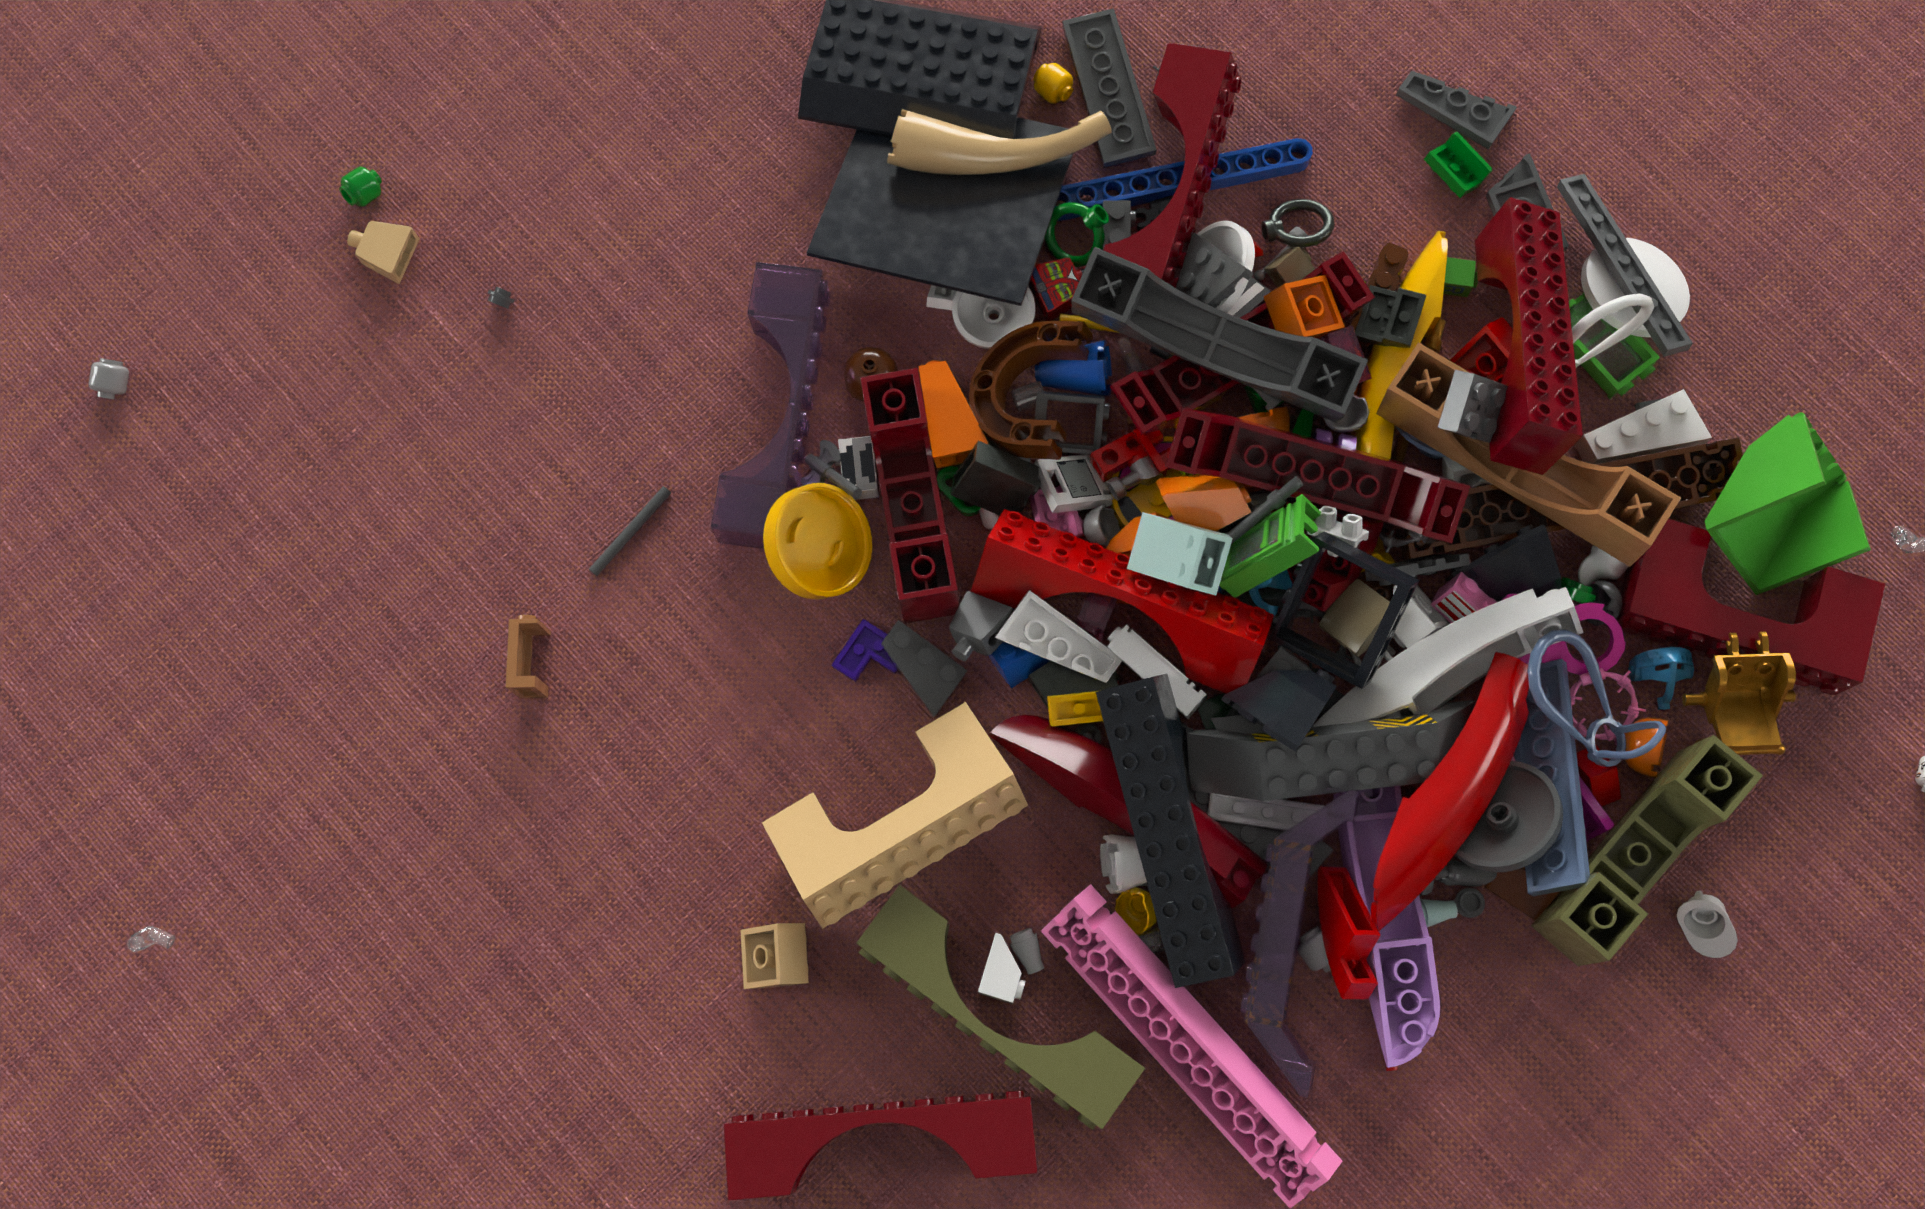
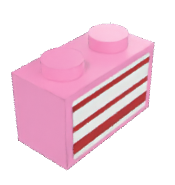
M1460 572L1438 589L1430 605L1450 623H1453L1471 613L1497 603V601L1485 594L1474 580Z

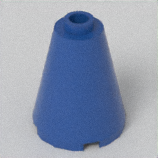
M1107 340L1084 345L1089 350L1087 361L1046 360L1039 362V365H1035L1036 381H1040L1042 387L1100 396L1111 395L1112 389L1110 386L1112 384H1107V379H1109V376H1112L1109 346H1106Z

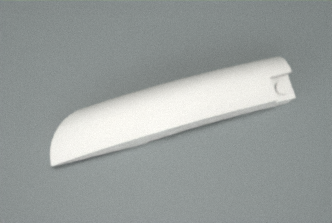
M1532 588L1482 608L1439 629L1378 668L1372 681L1363 689L1355 686L1313 726L1428 714L1439 709L1468 686L1486 676L1495 652L1520 658L1531 653L1538 639L1551 630L1567 629L1578 635L1582 634L1583 630L1567 588L1550 590L1538 598Z

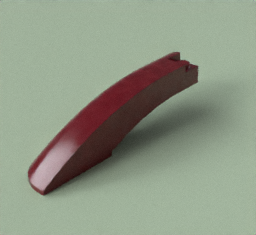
M1019 715L1006 719L988 734L1078 808L1084 807L1134 835L1111 750L1065 726L1052 727L1050 726L1049 719L1035 715ZM1190 801L1198 834L1212 874L1223 896L1230 903L1231 908L1245 900L1255 881L1263 876L1267 867V861Z

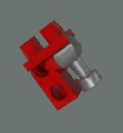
M1135 429L1133 432L1092 452L1090 463L1102 482H1106L1112 496L1118 501L1127 495L1126 489L1137 484L1149 486L1156 482V480L1166 477L1167 470L1170 469L1165 466L1170 447L1158 453L1154 446L1164 440L1161 431L1141 435L1139 430ZM1126 467H1129L1132 471L1121 480L1116 476L1113 477L1114 474Z

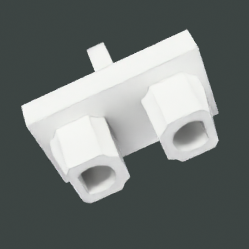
M1323 506L1319 509L1321 516L1317 517L1314 521L1318 531L1313 534L1307 531V534L1317 536L1325 531L1356 548L1362 540L1366 541L1369 535V531L1362 528L1361 516L1347 514L1343 517V521L1339 522L1336 521V508L1330 506ZM1327 550L1328 555L1333 556V557H1337V556H1338V555H1336V554H1334V553H1332V552H1330V551Z

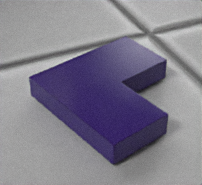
M865 619L860 622L831 665L854 682L860 677L871 659L894 674L898 671L897 666L881 645L887 634Z

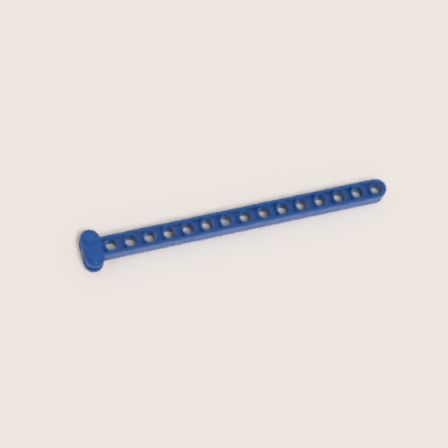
M1295 138L1219 154L1216 168L1222 169L1225 173L1218 175L1211 171L1210 190L1304 171L1308 167L1313 153L1312 146L1305 139ZM1298 152L1303 155V158H1295L1291 153ZM1273 158L1277 163L1270 164L1265 159ZM1185 161L1063 185L1058 200L1065 203H1080L1089 208L1095 204L1103 206V201H1130L1131 207L1147 204L1150 201L1175 194L1182 178ZM1246 163L1251 168L1243 169L1239 166V164ZM1168 179L1172 184L1163 185L1160 183V180ZM1140 184L1143 185L1146 189L1143 191L1135 190L1133 186ZM1116 190L1119 192V195L1110 196L1107 194V191ZM1083 195H1089L1093 198V200L1085 202L1082 201L1080 197ZM1068 213L1060 217L1058 221L1078 218L1082 216L1074 213Z

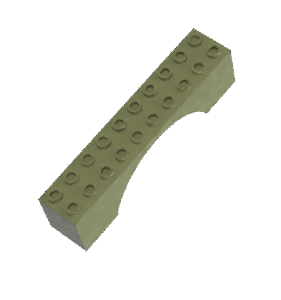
M899 885L856 944L862 947L858 953L874 965L878 960L883 963L885 968L882 971L898 983L901 979L908 982L910 985L907 987V990L920 1000H923L925 996L934 1002L931 1006L933 1010L945 1019L949 1014L957 1019L958 1022L955 1026L969 1037L974 1032L983 1040L979 1045L991 1054L995 1055L997 1051L1007 1057L1004 1063L1018 1074L1023 1069L1031 1075L1028 1082L1041 1092L1048 1088L1056 1094L1053 1101L1065 1110L1069 1111L1072 1106L1080 1113L1077 1119L1090 1129L1094 1130L1096 1125L1103 1129L1145 1068L1096 1031L1068 1043L1032 1045L1006 1038L985 1026L965 1006L950 976L946 950L950 925L948 920Z

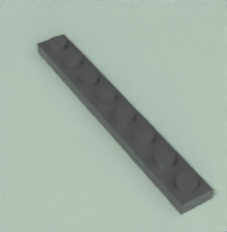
M1581 174L1561 179L1557 186L1558 190L1624 295L1643 294L1652 298L1654 309L1649 319L1643 325L1663 357L1689 350L1693 342L1586 175ZM1637 305L1632 307L1637 314L1642 306Z

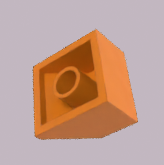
M1326 275L1285 283L1263 296L1276 331L1318 339L1345 328Z

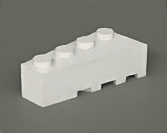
M1683 389L1584 434L1574 446L1583 462L1595 465L1706 444L1712 437Z

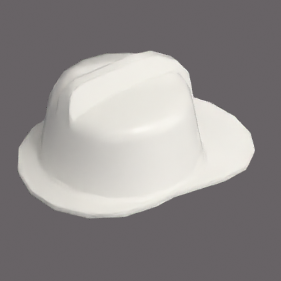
M1700 890L1678 908V922L1694 950L1704 956L1721 958L1731 954L1736 948L1738 941L1736 931L1726 913L1724 904L1718 898L1703 894Z

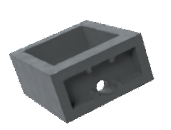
M1037 391L1035 420L1047 419L1048 400L1097 404L1093 444L1055 441L1057 446L1062 448L1063 452L1091 454L1106 445L1107 431H1102L1103 420H1108L1110 403H1104L1105 396Z

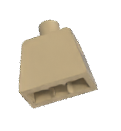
M370 221L364 233L352 230L348 235L347 243L349 246L357 248L355 255L363 265L400 284L420 238L412 227Z

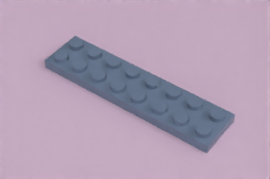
M1563 659L1542 663L1540 677L1544 693L1549 702L1573 725L1567 663ZM1529 689L1526 698L1529 715L1514 752L1515 761L1534 766L1547 775L1554 784L1563 805V823L1556 841L1542 857L1525 866L1528 893L1532 896L1579 888L1587 882L1590 871L1575 738L1542 712L1536 705Z

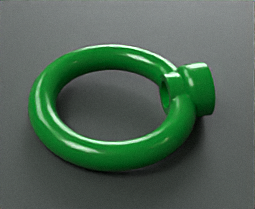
M1076 202L1058 205L1054 209L1045 235V242L1049 251L1057 260L1070 258L1074 267L1086 266L1094 247L1103 249L1105 241L1103 226L1109 222V216L1105 209L1098 204L1091 208ZM1074 213L1082 216L1087 228L1093 230V245L1084 255H1070L1063 251L1056 241L1055 226L1059 218L1065 214Z

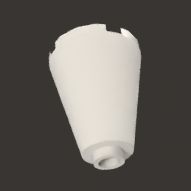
M1113 834L1103 836V839L1107 842L1100 846V861L1103 877L1109 876L1111 884L1106 885V888L1110 894H1118L1146 884L1147 881L1135 837Z

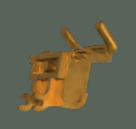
M1759 632L1760 640L1755 641L1758 654L1740 655L1738 636L1736 633H1729L1730 641H1726L1728 655H1716L1713 657L1714 666L1705 686V691L1700 692V694H1683L1682 703L1684 706L1701 705V707H1704L1708 722L1713 724L1717 738L1736 754L1782 755L1785 753L1786 748L1781 743L1776 719L1783 702L1793 703L1796 700L1795 691L1792 690L1796 680V672L1790 653L1770 654L1768 635L1766 632ZM1704 738L1696 740L1695 743L1703 740Z

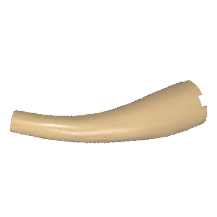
M902 109L891 140L894 149L892 154H888L887 163L908 170L934 174L981 175L1010 172L1039 166L1068 156L1112 133V129L1105 114L1099 111L1078 121L1077 126L1056 134L1036 138L1007 139L977 132Z

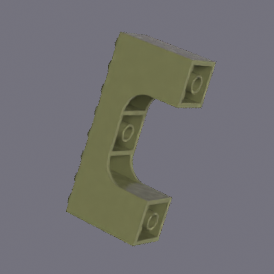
M1715 735L1678 751L1588 857L1590 876L1587 882L1579 888L1560 891L1531 926L1577 966L1610 961L1648 915L1638 904L1698 834L1710 826L1726 821L1763 775Z

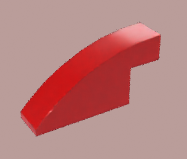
M1320 867L1318 870L1320 925L1334 982L1342 999H1369L1378 982L1366 959L1381 934L1375 923L1371 921V915L1346 867Z

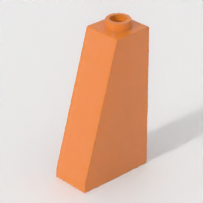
M929 361L925 365L918 366L932 456L937 468L962 464L978 441L988 445L989 443L979 427V423L947 362Z

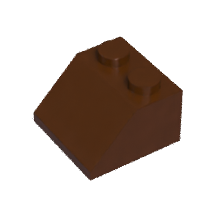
M1525 867L1514 871L1497 872L1496 878L1484 886V888L1533 920H1536L1559 894V892L1537 896L1530 895L1527 890Z

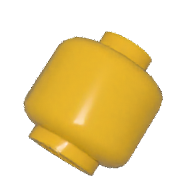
M1043 64L1036 71L1033 78L1034 89L1046 101L1056 104L1061 100L1063 102L1071 96L1073 92V77L1059 64Z

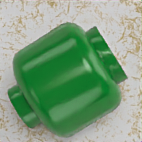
M359 166L341 178L339 190L347 203L352 206L355 204L356 206L364 207L381 195L380 184L382 180L373 169L369 171L367 168Z

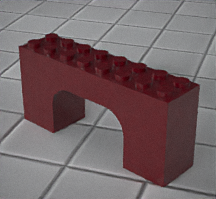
M918 368L861 377L868 426L890 540L889 547L904 624L955 615L959 607L958 589L948 534L945 529Z
M1671 519L1667 520L1652 546L1631 567L1626 569L1620 592L1623 599V608L1619 617L1616 618L1623 632L1638 634L1639 632L1649 635V639L1655 642H1672L1680 648L1706 653L1705 656L1711 659L1716 655H1728L1726 641H1730L1729 633L1737 634L1740 655L1758 654L1755 641L1760 640L1759 632H1766L1769 640L1770 654L1790 653L1796 672V685H1813L1819 687L1823 693L1838 695V693L1863 683L1885 583L1827 566L1804 581L1794 623L1786 624L1720 604L1711 598L1702 582V569L1711 535L1705 529Z

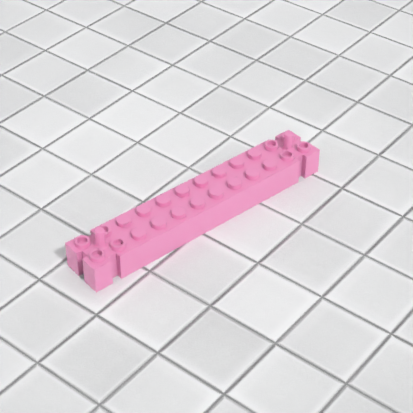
M1090 884L1068 903L1041 932L1056 949L1062 946L1067 951L1068 955L1065 959L1257 1173L1264 1180L1268 1177L1272 1179L1276 1184L1273 1189L1289 1208H1292L1304 1199L1310 1190L1313 1192L1326 1183L1340 1166L1342 1160L1326 1142L1322 1145L1317 1142L1314 1136L1317 1132L1184 986L1175 988L1169 969L1116 911L1110 914V911L1103 907L1107 901Z

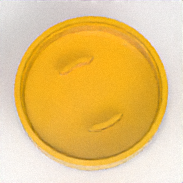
M826 483L804 485L792 489L778 498L767 515L763 533L765 555L776 578L792 593L807 599H825L850 591L864 577L872 555L871 530L859 504L844 490Z

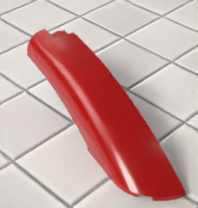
M1495 652L1478 700L1451 749L1411 797L1402 798L1380 856L1373 883L1375 902L1371 903V921L1375 923L1378 931L1399 915L1441 872L1470 835L1495 795L1512 760L1529 715L1526 703L1529 691L1528 665L1520 659L1508 654Z

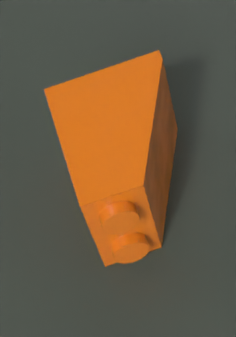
M1208 475L1167 477L1156 480L1160 493L1175 521L1217 531L1251 513L1247 503L1252 500L1243 483Z

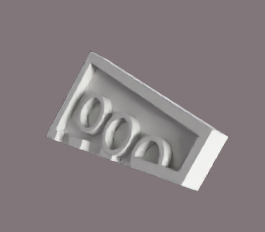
M1030 590L1025 594L994 637L1104 683H1107L1122 662V659Z

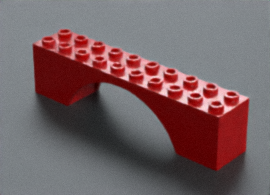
M1003 510L987 537L971 592L1010 606L1013 609L1017 607L1029 590L1042 600L1071 592H1089L1111 596L1140 609L1166 631L1181 655L1187 678L1226 694L1248 683L1265 644L1274 614L1267 612L1263 608L1243 603L1232 596H1225L1218 592L1217 595H1212L1129 570L1127 565L1130 557L1125 554L1113 552L1097 543H1090L1076 537L1072 533L1062 532L1044 522L1034 521L1016 511Z

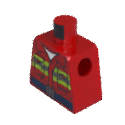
M1070 258L1037 264L1033 270L1029 285L1046 321H1052L1060 316V313L1063 314L1072 308L1071 300L1085 267L1076 270Z

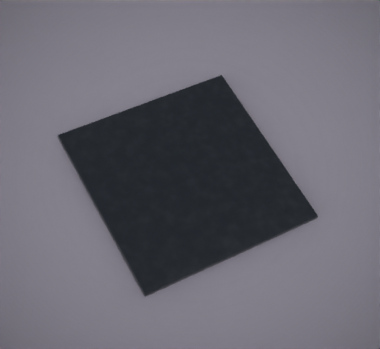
M1017 117L1015 139L1048 136L1068 130V128ZM856 130L807 250V256L1021 306L1074 153L1039 166L1010 172L981 175L934 174L908 170L888 164V154H892L894 149L892 147L893 142H891L892 136Z

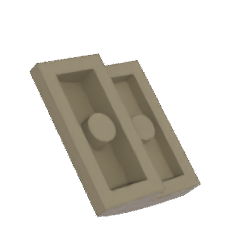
M1357 578L1330 606L1320 621L1319 627L1356 657H1359L1369 648L1390 602Z

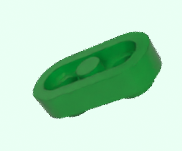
M954 466L943 468L937 475L939 491L962 515H977L981 509L980 507L975 505L971 507L964 504L965 501L951 496L952 487L946 485L949 479H953L958 468Z
M1562 576L1561 588H1567L1572 600L1582 604L1594 603L1596 595L1591 594L1593 588Z

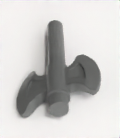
M821 440L820 456L808 454L805 457V463L809 465L812 471L809 475L801 478V484L804 486L812 483H824L826 479L830 480L854 499L860 498L862 490L836 472L832 467L834 463L841 462V455L837 446L830 441Z

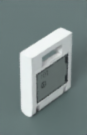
M1091 454L1061 457V460L1037 459L1034 464L1039 466L1038 479L1041 480L1040 487L1052 513L1093 509L1103 504H1106V507L1112 505V500L1114 499L1109 494L1110 491L1106 482H1102L1090 463ZM1054 473L1063 490L1061 493L1056 492L1051 481Z

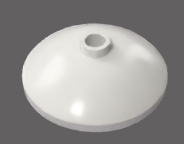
M1029 287L1021 306L957 291L953 299L952 315L957 330L968 342L980 348L990 349L1008 333L1033 323L1035 302ZM991 314H997L999 316L995 320L989 318Z

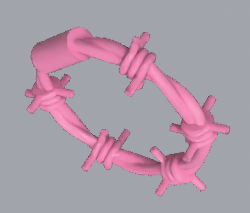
M1600 668L1602 680L1610 677L1621 686L1617 690L1618 693L1625 688L1630 694L1631 704L1628 706V712L1621 711V714L1628 715L1623 725L1632 724L1635 718L1639 716V711L1646 712V709L1638 708L1635 690L1630 683L1631 680L1627 677L1631 672L1628 670L1622 676L1617 673L1605 672ZM1589 672L1579 675V681L1570 688L1571 707L1575 704V699L1582 700V697L1575 696L1579 687L1593 683ZM1573 717L1574 727L1582 736L1586 737L1587 730L1583 725L1586 719L1583 718L1578 723ZM1603 725L1605 733L1596 734L1595 739L1614 740L1617 745L1615 734L1610 729L1608 730L1606 725Z

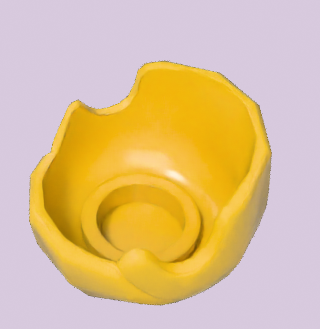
M1139 887L1131 888L1122 892L1116 899L1115 911L1137 935L1148 931L1157 921L1150 893Z

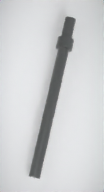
M1295 476L1281 489L1272 491L1263 504L1227 533V535L1233 538L1231 545L1274 509L1278 510L1286 504V499L1303 486L1302 481Z

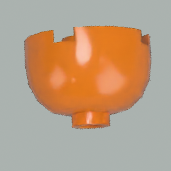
M1646 717L1634 722L1660 721L1665 726H1668L1669 720ZM1651 728L1624 733L1626 739L1625 751L1635 750L1645 745L1652 739L1658 729ZM1667 733L1649 752L1636 758L1624 759L1628 767L1636 773L1657 778L1659 772L1653 771L1654 765H1661Z

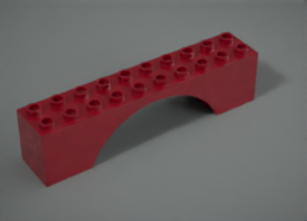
M1175 43L1167 44L1153 89V95L1162 117L1170 122L1184 138L1185 164L1182 178L1174 196L1156 219L1132 236L1118 242L1105 244L1104 247L1106 252L1149 269L1153 274L1174 288L1177 287L1193 233H1196L1197 218L1200 219L1203 213V197L1205 193L1209 192L1211 187L1210 174L1212 168H1216L1218 164L1219 145L1226 138L1227 129L1225 125L1227 118H1231L1233 115L1234 95L1239 93L1242 78L1238 75L1237 63L1234 62L1231 52Z
M1509 197L1475 239L1478 282L1508 290L1513 309L1512 342L1506 370L1501 384L1508 387L1505 393V402L1501 406L1497 419L1496 431L1489 443L1490 461L1544 475L1583 436L1560 212Z
M1024 1090L1005 1092L1006 1098L994 1099V1093L976 1094L975 1101H964L963 1095L945 1097V1103L934 1104V1098L914 1100L915 1106L904 1107V1101L884 1103V1109H874V1103L854 1105V1111L844 1112V1106L823 1108V1114L814 1115V1109L792 1111L793 1117H784V1111L764 1113L760 1120H754V1114L731 1116L732 1122L724 1124L728 1200L791 1195L797 1191L800 1180L808 1165L828 1143L846 1131L874 1123L906 1124L932 1133L950 1145L963 1158L975 1179L1037 1173L1031 1097L1024 1096Z

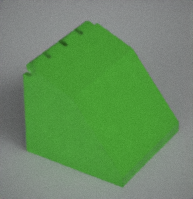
M1802 412L1795 414L1793 417L1787 415L1748 446L1704 521L1706 530L1755 595L1871 550L1851 485L1846 481V475L1838 463H1834L1836 460L1816 430L1812 428L1813 426L1806 415Z

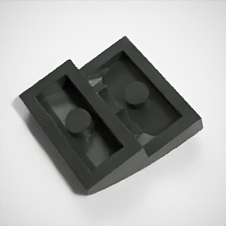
M1370 285L1369 289L1375 298L1363 307L1353 339L1382 346L1410 348L1426 295L1398 288V292Z

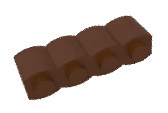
M1388 242L1382 248L1374 265L1373 272L1367 283L1368 288L1372 285L1395 291L1398 279L1408 259V250ZM1363 307L1354 314L1353 321L1343 342L1344 350L1360 357L1365 356L1372 346L1371 343L1353 339Z

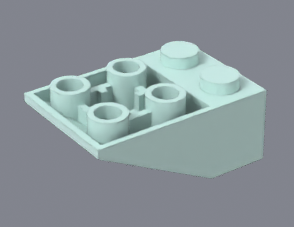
M1142 512L1127 569L1186 588L1217 595L1233 538L1224 533Z

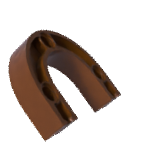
M1041 321L1022 326L1002 337L982 357L971 380L969 404L979 423V427L998 449L1021 458L1061 460L1063 450L1057 446L1053 439L1065 442L1067 434L1058 420H1032L1012 417L1006 413V396L1017 376L1036 363L1046 360L1087 361L1089 350L1084 347L1081 341L1092 343L1093 335L1084 321Z

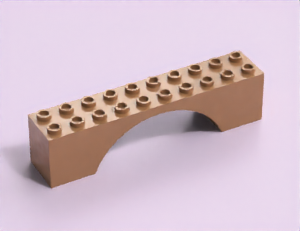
M1418 342L1389 385L1377 410V415L1629 567L1652 546L1681 497L1628 466H1599L1563 455L1544 475L1490 461L1488 442L1471 439L1438 428L1454 371H1468Z

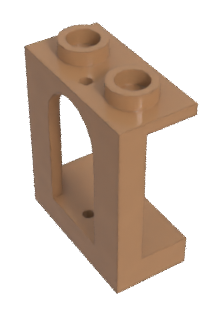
M519 615L518 619H509L505 688L519 698H548V686L536 676H531L532 637L551 635V631L540 620L536 619L534 615Z

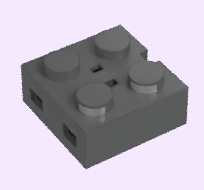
M1455 370L1438 428L1490 443L1497 428V419L1501 406L1505 402V393L1508 386L1477 374Z

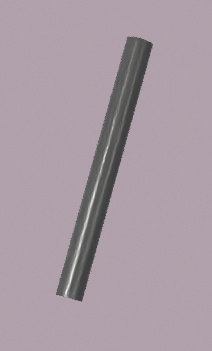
M663 486L593 563L589 571L595 576L602 572L670 496L671 492Z

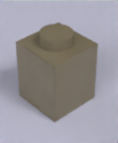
M1295 247L1288 248L1264 270L1278 288L1285 283L1302 280L1315 268L1311 264L1310 255L1304 249Z

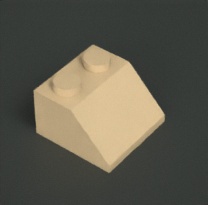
M777 923L741 930L744 989L809 983L805 923Z

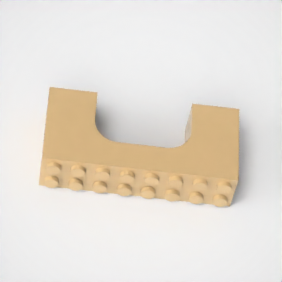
M966 702L915 732L936 770L935 778L931 786L923 794L880 820L858 831L847 832L834 827L815 794L811 793L762 822L803 901L822 929L838 922L841 917L863 907L871 899L881 893L888 892L896 884L906 878L913 877L921 869L941 860L946 854L966 845L971 839L993 829L998 823L1018 814L1023 808L1028 806L1013 772Z

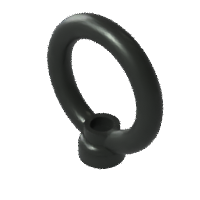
M1293 199L1278 205L1271 212L1269 220L1262 221L1261 230L1266 243L1278 240L1285 245L1301 248L1315 246L1325 241L1333 232L1335 223L1331 211L1323 204L1310 199ZM1308 210L1322 218L1323 227L1313 235L1294 236L1284 231L1280 218L1290 211Z

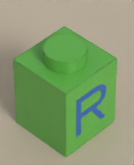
M1447 257L1443 294L1468 297L1472 288H1476L1478 284L1477 271H1475L1476 261Z

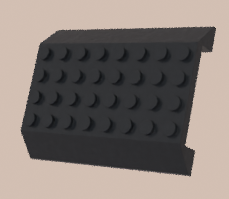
M826 0L803 75L798 119L893 136L898 116H901V110L904 109L1000 138L1015 139L1016 121L1033 52L1037 50L1042 26L898 0Z

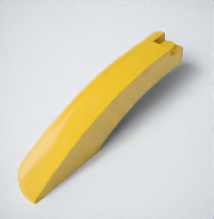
M1444 231L1436 232L1399 286V288L1426 295L1410 348L1372 344L1357 397L1365 398L1367 401L1369 415L1367 422L1359 430L1351 432V435L1357 438L1356 450L1391 459L1394 424L1376 413L1389 385L1418 342L1420 343L1423 337H1430L1441 318L1448 248L1447 239L1445 238L1446 232Z

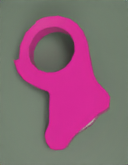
M1517 593L1508 594L1502 600L1517 595ZM1593 602L1579 604L1575 606L1579 621L1598 619L1604 622L1609 629V646L1605 653L1596 659L1599 668L1606 672L1617 664L1625 650L1626 642L1624 641L1623 630L1612 615L1603 611L1604 604ZM1565 641L1550 645L1542 657V663L1563 659L1567 663V671L1573 674L1582 675L1588 673L1584 661L1577 660L1568 652L1567 642ZM1530 653L1518 659L1529 663Z

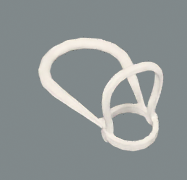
M1643 294L1625 295L1603 304L1580 319L1572 328L1573 344L1589 327L1600 319L1626 307L1642 306L1631 321L1619 328L1580 359H1575L1576 368L1638 330L1649 319L1654 309L1652 298Z

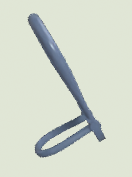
M1567 629L1551 630L1538 639L1530 653L1527 669L1531 694L1536 705L1549 719L1586 746L1589 760L1602 767L1615 766L1622 759H1632L1644 755L1662 740L1666 733V727L1660 721H1644L1622 725L1613 719L1598 662L1592 648L1580 635ZM1565 641L1579 651L1606 714L1604 718L1596 719L1590 724L1586 739L1549 702L1541 686L1540 667L1542 657L1547 648L1555 642ZM1602 724L1609 725L1611 731L1615 734L1617 740L1616 751L1596 750L1595 735ZM1651 728L1658 729L1652 739L1645 745L1635 750L1625 751L1626 739L1624 733ZM1602 758H1611V759H1610L1609 761H1606V760H1603Z

